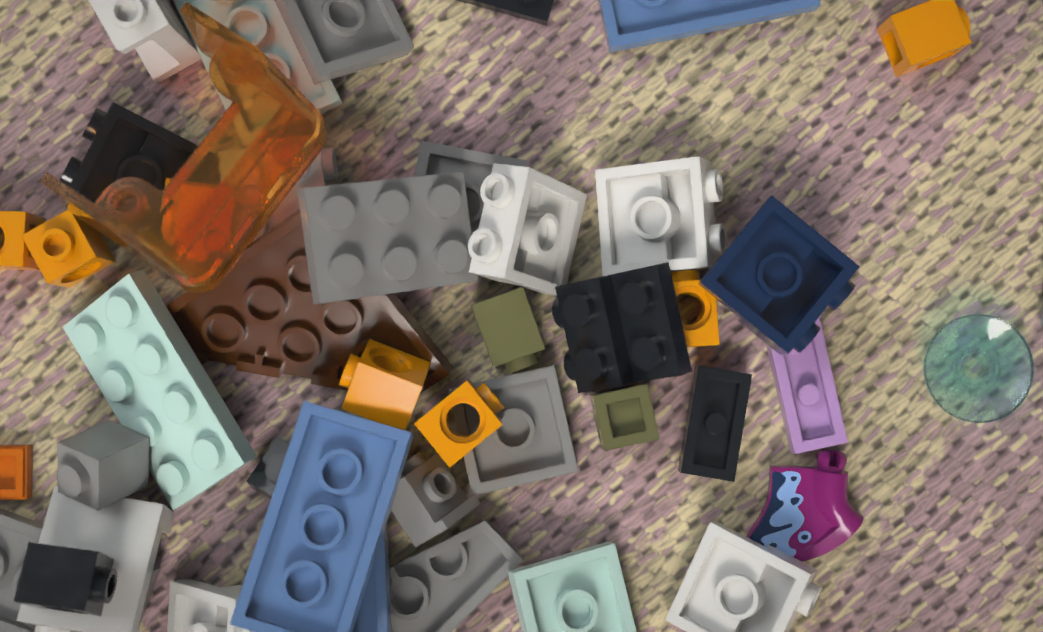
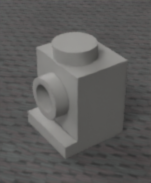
M419 452L406 460L391 511L413 545L417 547L450 528L477 507L480 502L475 495L467 498L438 453L425 461Z

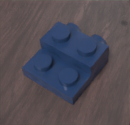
M771 195L702 277L698 285L738 316V321L778 354L783 355L789 354L792 349L800 353L811 343L820 330V327L814 322L827 306L835 310L851 294L855 284L849 279L860 266Z

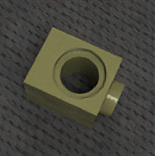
M523 287L471 305L493 368L504 364L507 373L510 374L538 364L535 353L545 350V346Z
M640 383L589 394L600 447L604 451L660 439L648 384Z

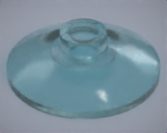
M972 314L948 322L935 333L925 352L923 374L931 397L946 413L967 422L987 423L1008 416L1023 403L1033 382L1034 362L1026 340L1015 327L995 316ZM970 358L977 360L980 364V373L974 379L967 377L964 373V364Z

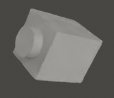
M107 420L57 442L58 492L99 511L148 486L149 437Z

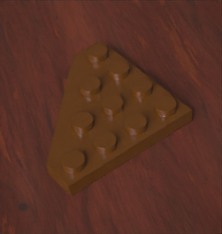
M300 209L165 303L201 364H205L207 360L236 365L237 371L275 378H279L281 374L309 378L313 385L348 391V388L339 385L347 361L351 354L361 357L369 339L431 362L420 393L449 376L452 369V364L395 293L313 304Z

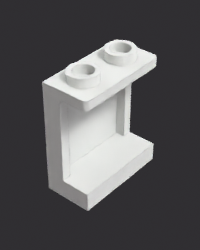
M89 0L115 48L123 54L136 49L150 76L156 83H160L201 59L184 22L171 0Z
M54 486L38 543L98 551L113 558L112 568L117 570L115 593L110 603H104L101 616L35 608L21 604L16 621L36 625L34 632H144L139 630V623L162 533L171 534L174 512L164 504L123 498L98 511L59 493L58 487Z

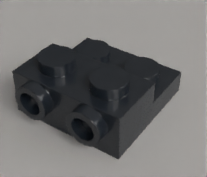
M114 102L111 103L107 113L96 107L82 137L92 141L83 160L81 161L71 156L57 184L67 190L62 200L167 250L168 247L158 242L166 178L201 182L214 153Z
M669 262L555 287L557 298L552 304V315L555 323L565 330L569 350L564 356V370L571 380L576 381L578 393L618 388L635 382L681 376L692 372Z

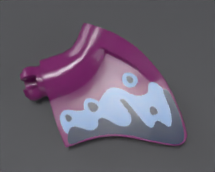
M823 449L817 454V466L771 465L768 494L764 507L746 537L763 546L770 545L801 562L824 555L847 541L859 529L864 517L848 501V472L844 471L847 464L846 455L840 451Z

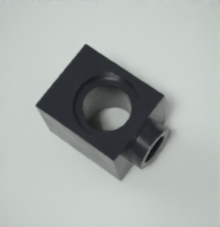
M28 542L13 602L35 608L101 616L104 603H110L116 589L117 570L112 568L114 559L98 551Z

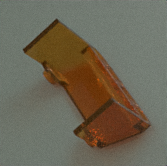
M186 2L180 9V12L200 51L211 58L209 65L210 78L217 91L233 103L164 190L160 191L143 179L127 177L110 184L96 202L92 203L48 172L40 179V182L72 214L181 288L190 292L201 293L215 288L225 278L326 144L328 133L320 111L258 47Z

